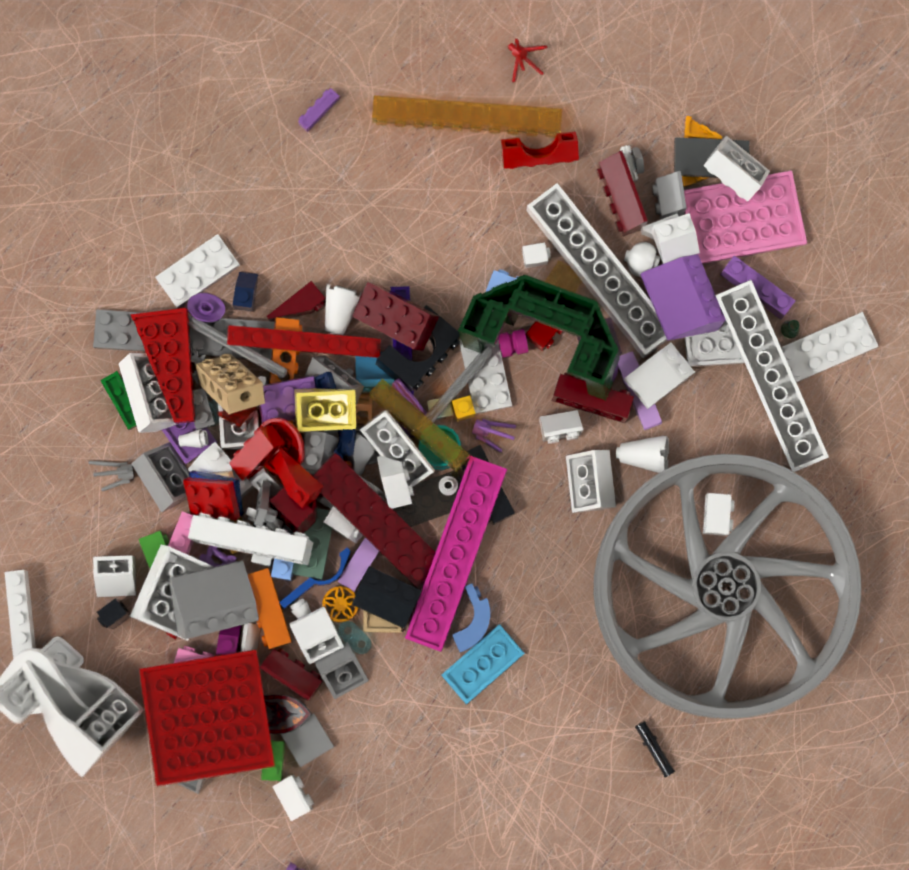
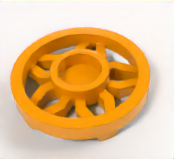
M344 586L331 588L323 597L322 607L326 609L325 604L333 607L329 614L332 621L337 623L347 622L355 616L358 607H355L352 613L351 608L348 607L352 605V602L348 603L347 599L355 598L356 594ZM339 590L341 591V594H342V596H340V597H338V591H339ZM343 590L349 592L351 596H346L344 598L345 593ZM335 591V598L327 597L331 592ZM326 600H333V602L330 604ZM346 609L349 611L350 616L345 613ZM334 610L338 612L334 617H332ZM340 612L346 617L345 619L336 618L340 615Z

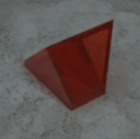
M255 406L231 414L224 410L218 412V416L220 419L244 432L258 408Z

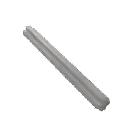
M194 317L190 319L189 326L278 377H285L287 369L249 347L227 345L226 334Z
M485 346L482 353L475 357L413 429L417 436H422L423 432L432 425L493 354L492 349Z

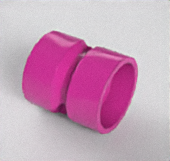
M524 329L513 330L512 334L508 332L500 333L498 343L502 358L513 356L515 352L518 355L528 353Z

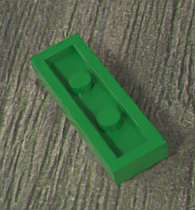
M118 371L100 381L127 429L131 430L137 425L125 384Z

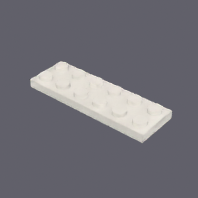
M863 312L781 348L797 383L877 348L878 344Z

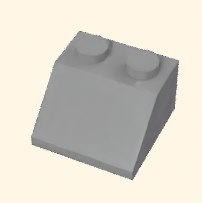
M681 171L657 178L654 183L655 185H652L653 196L657 197V203H655L656 215L659 214L660 220L674 214L682 216L686 210Z
M348 642L343 644V648L315 661L317 669L334 699L369 681Z

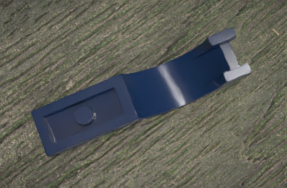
M325 372L314 377L316 389H336L332 372ZM355 429L337 430L339 444L334 453H337L342 459L345 455H354Z

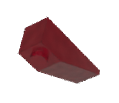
M310 281L267 315V319L269 322H275L276 317L289 319L311 314L314 311L319 312L325 307L326 298L315 284Z

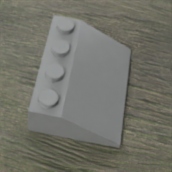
M242 560L169 578L177 633L184 639L259 621L256 601Z

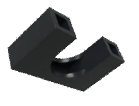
M425 305L424 309L438 315L429 306ZM439 316L429 338L433 346V354L428 359L420 362L408 360L389 345L377 358L375 365L394 379V381L400 379L410 392L414 389L417 391L424 383L422 380L426 376L430 377L435 372L436 364L438 362L442 364L448 357L447 352L450 349L454 350L460 344L459 331Z

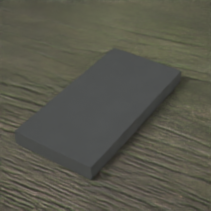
M675 137L674 172L681 171V176L718 178L716 175L710 174L706 167H704V164L723 139ZM733 140L750 154L749 141Z

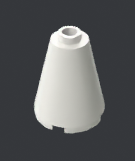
M327 284L325 331L328 334L344 335L353 318V312L362 293L358 296L355 290L340 286L332 289L331 284Z
M663 435L621 443L620 447L616 449V458L620 459L621 463L657 473L668 469L669 438Z

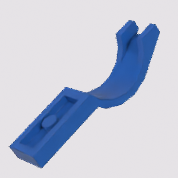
M348 547L339 553L341 564L335 576L325 581L314 580L310 577L279 602L284 609L288 608L315 585L325 586L336 582L343 574L351 553Z

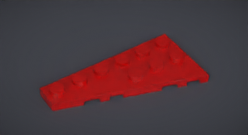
M180 308L130 314L154 374L158 379L160 389L164 394L174 423L195 422L188 309Z

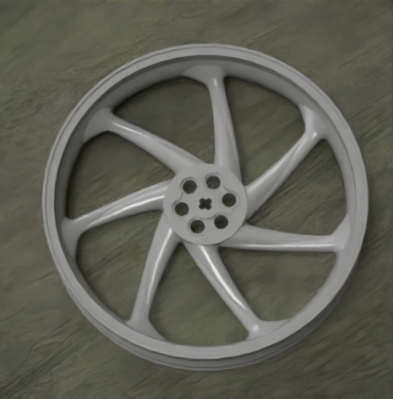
M718 454L690 459L671 466L643 484L628 499L615 515L600 545L594 571L593 595L595 611L605 643L619 666L636 685L660 702L682 712L709 718H744L770 713L792 704L816 688L830 674L847 649L855 630L861 601V575L855 546L847 527L832 504L817 488L803 477L774 462L739 454ZM719 473L750 476L773 484L774 491L710 555L707 552L694 501L695 486L710 474ZM673 485H677L680 488L684 534L691 579L673 574L635 555L629 550L627 543L628 527L639 511L654 497ZM781 502H792L804 506L820 524L830 542L836 562L834 565H824L779 558L741 556V552L756 529ZM621 560L660 587L697 607L698 610L676 624L647 637L636 639L630 636L618 625L613 607L612 572L614 562ZM719 563L726 565L727 570L725 573L718 571L717 565ZM738 569L743 570L745 573L743 580L736 577ZM704 575H709L712 578L711 585L708 586L703 583ZM811 576L827 578L831 581L839 597L838 612L829 639L817 658L813 659L809 656L787 618L760 581L761 578ZM722 583H728L730 590L723 591L721 588L723 587ZM742 588L746 589L749 593L747 599L741 598L739 594ZM708 594L715 596L716 602L714 605L707 603L706 597ZM726 601H731L734 604L732 612L725 609ZM752 610H757L778 633L795 656L797 668L789 684L775 692L750 700L727 702L725 694L743 646ZM724 622L727 624L724 650L717 679L713 689L707 693L698 695L682 693L659 680L638 660V654L695 635Z

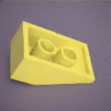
M294 389L295 422L299 432L356 429L355 390Z

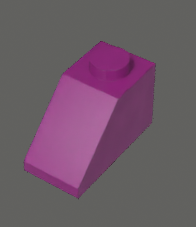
M242 625L220 630L216 654L238 653Z

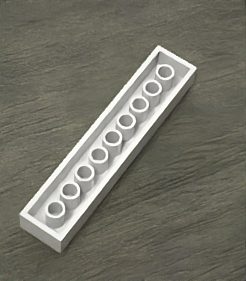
M558 183L527 205L526 211L642 358L667 341L650 299Z
M752 280L716 295L792 471H798L828 458V453Z

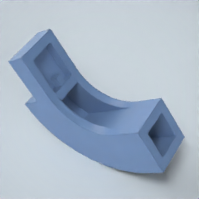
M472 583L465 586V589L474 608L473 621L467 628L452 635L460 653L472 648L482 639L490 621L488 599L480 601L481 593L477 586L473 587Z

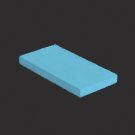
M499 624L441 676L464 703L468 704L525 653Z

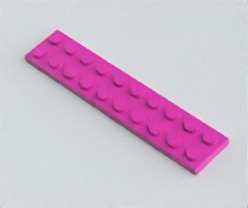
M470 456L405 639L442 652L508 469Z

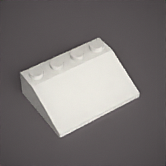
M161 545L130 617L184 639L177 633L169 578L214 566L172 547Z

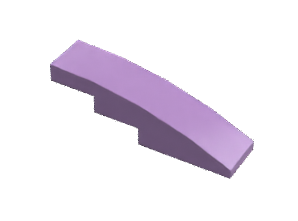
M633 351L619 356L618 369L627 391L631 392L630 395L634 396L632 405L643 429L647 430L662 424L656 405L654 404L647 409L624 381L626 376L639 367Z

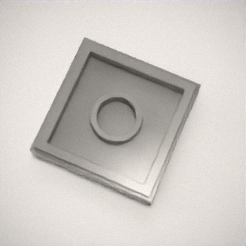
M312 714L300 728L286 734H281L300 767L334 747L315 714Z

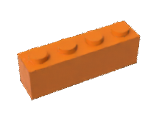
M266 568L247 574L259 615L257 624L264 631V635L261 636L264 646H268L271 650L293 643L270 569Z

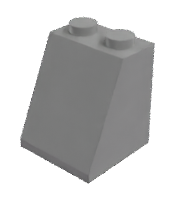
M307 431L304 459L301 466L305 470L317 471L334 453L339 444V438L323 432Z

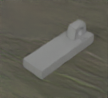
M264 480L257 496L254 525L262 527L264 521L275 522L277 511L270 509L268 506L271 482Z

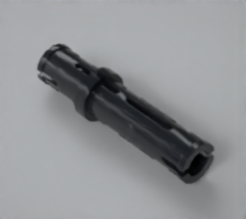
M646 721L636 725L635 729H637L644 741L642 742L643 745L647 746L664 778L673 774L675 770L656 741L657 737L652 734Z

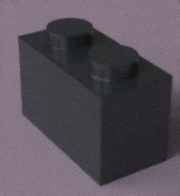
M117 598L96 612L99 615L97 618L99 623L103 627L115 629L131 615L123 602Z

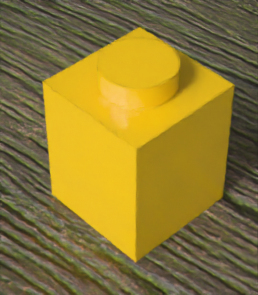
M470 395L451 401L457 422L475 417L476 413Z

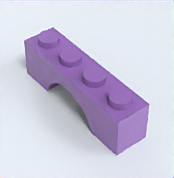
M735 255L720 274L735 286L752 280L765 308L779 319L785 316L796 301Z

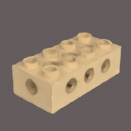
M222 354L218 358L205 359L196 364L198 384L228 414L265 404L263 383L232 354Z

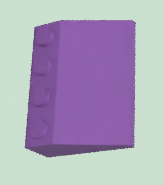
M698 254L680 257L640 274L667 341L718 331L726 321Z

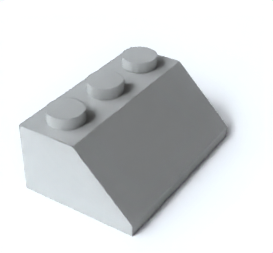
M170 442L143 453L132 463V466L161 512L175 507L187 499L183 480L191 477Z

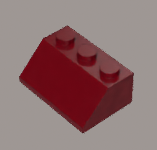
M281 648L278 651L273 649L259 668L306 700L311 701L323 683L320 680L321 675L314 670H311V672L305 670V664L295 659L293 662L287 658L289 654Z

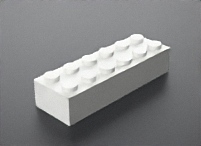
M200 513L199 516L193 515L188 538L196 543L303 565H309L313 542L303 533L294 532V535H290L286 530L275 528V531H271V529L263 525L262 527L256 525L255 528L244 521H237L236 524L228 518L218 517V520H216L211 515Z

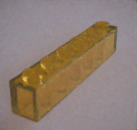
M383 378L369 392L370 397L384 410H387L393 418L456 473L470 459L469 453Z

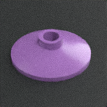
M198 293L188 300L187 309L189 313L199 321L215 322L220 320L225 314L224 303L215 295Z

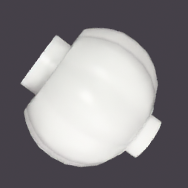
M640 242L635 244L630 251H626L624 261L627 262L628 269L634 276L641 277L640 274L642 272L659 266L661 257L657 255V249L652 244Z

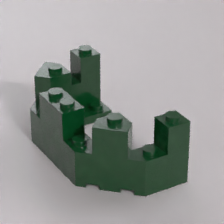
M525 274L517 277L516 280L508 283L505 282L491 288L492 290L473 296L458 329L465 348L482 353L486 343L495 346L504 324L514 326L518 315L580 337V342L568 367L567 374L586 380L588 394L606 401L613 385L612 376L620 358L618 347L597 301Z

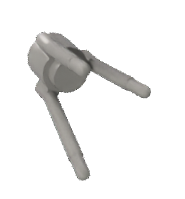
M88 462L92 465L118 467L117 470L93 473V476L118 474V479H122L103 487L102 491L130 483V479H134L133 466L127 462Z

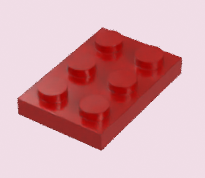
M191 477L183 480L191 515L199 516L200 513H204L214 518L224 517L230 520L240 518L233 481Z

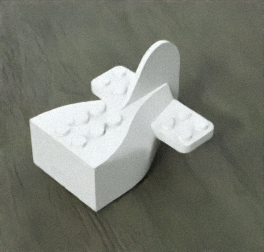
M54 637L41 650L29 648L20 652L1 675L0 711L14 723L23 722L31 714L43 713L47 728L62 755L71 767L83 777L127 732L145 709L109 678L80 668L84 662L82 655L63 638Z

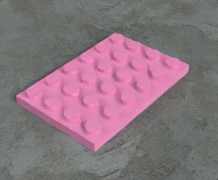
M792 171L768 175L763 185L749 201L740 198L732 188L725 186L723 183L684 190L686 202L684 214H690L695 227L700 251L698 255L702 264L732 259L734 255L738 258L807 244Z

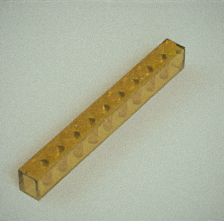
M375 95L373 98L372 122L379 126H386L388 123L395 124L397 127L413 125L415 128H425V126H430L436 130H442L443 128H451L453 131L470 129L471 132L487 130L492 134H498L500 131L507 132L509 135L526 133L527 136H537V134H543L549 138H555L556 134L561 132L562 109Z

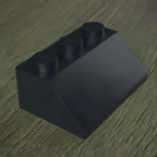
M369 566L352 605L405 629L422 590Z

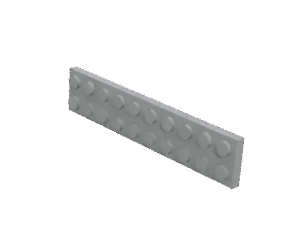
M96 310L93 348L145 352L142 340L130 315L140 312ZM221 318L215 322L204 323L227 335L229 325L274 329L275 322ZM189 326L192 355L199 351V356L220 357L222 354H232L235 358L246 359ZM249 347L271 360L272 349ZM285 353L281 354V361H284Z

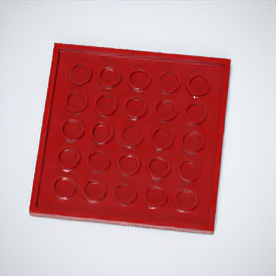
M257 650L139 669L156 787L275 767Z

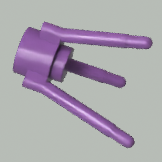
M477 419L472 434L476 435V439L483 441L498 452H502V449L484 436L487 437L489 433L511 440L515 439L514 436L491 429V426L516 428V425Z

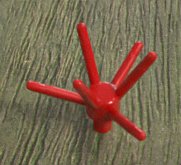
M517 38L515 39V44H509L508 49L512 51V55L516 58L512 77L513 83L516 81L518 65H520L522 71H525L522 60H525L540 75L544 74L542 70L527 58L528 52L547 49L546 45L523 47L519 44Z

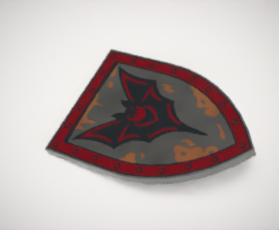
M264 695L270 734L292 732L300 728L312 715L305 704L294 697L287 695Z

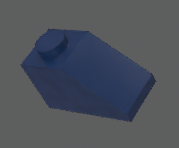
M239 272L233 298L235 310L253 312L258 274Z

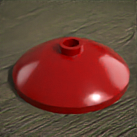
M279 417L263 422L261 426L264 427L273 425L285 441L281 448L301 465L304 459L305 448L298 429L288 420ZM275 454L265 467L271 472L278 474L272 463L276 456Z

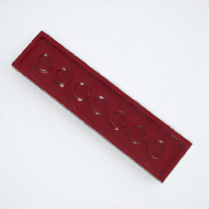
M333 453L312 475L324 486L320 494L403 576L418 588L427 578L436 552L337 453Z

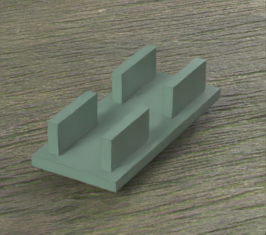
M317 508L316 522L304 533L313 542L309 565L294 563L293 575L323 579L332 528L325 524L324 520L331 510Z

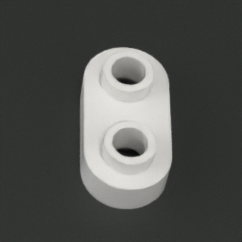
M248 507L246 515H248V520L255 522L256 510ZM277 518L274 523L264 521L267 523L266 526L272 530H275V528L281 529L284 521Z

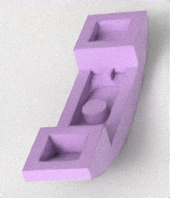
M364 538L338 580L340 584L351 589L353 592L379 553L366 538Z

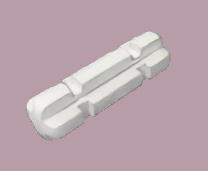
M629 145L623 146L620 151H623L633 181L636 182L638 176L637 172H635L636 167L633 155H631V147Z

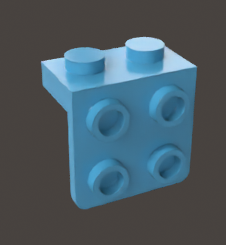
M355 356L356 380L364 385L362 393H371V390L388 393L390 390H394L392 387L394 379L375 365L377 358Z

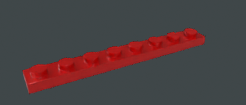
M232 325L228 326L227 345L369 358H378L380 356L381 339Z

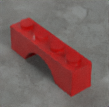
M576 131L557 133L552 143L539 149L526 146L520 138L501 139L504 169H516L517 167L524 166L534 167L542 164L552 165L560 162L571 163L579 160Z

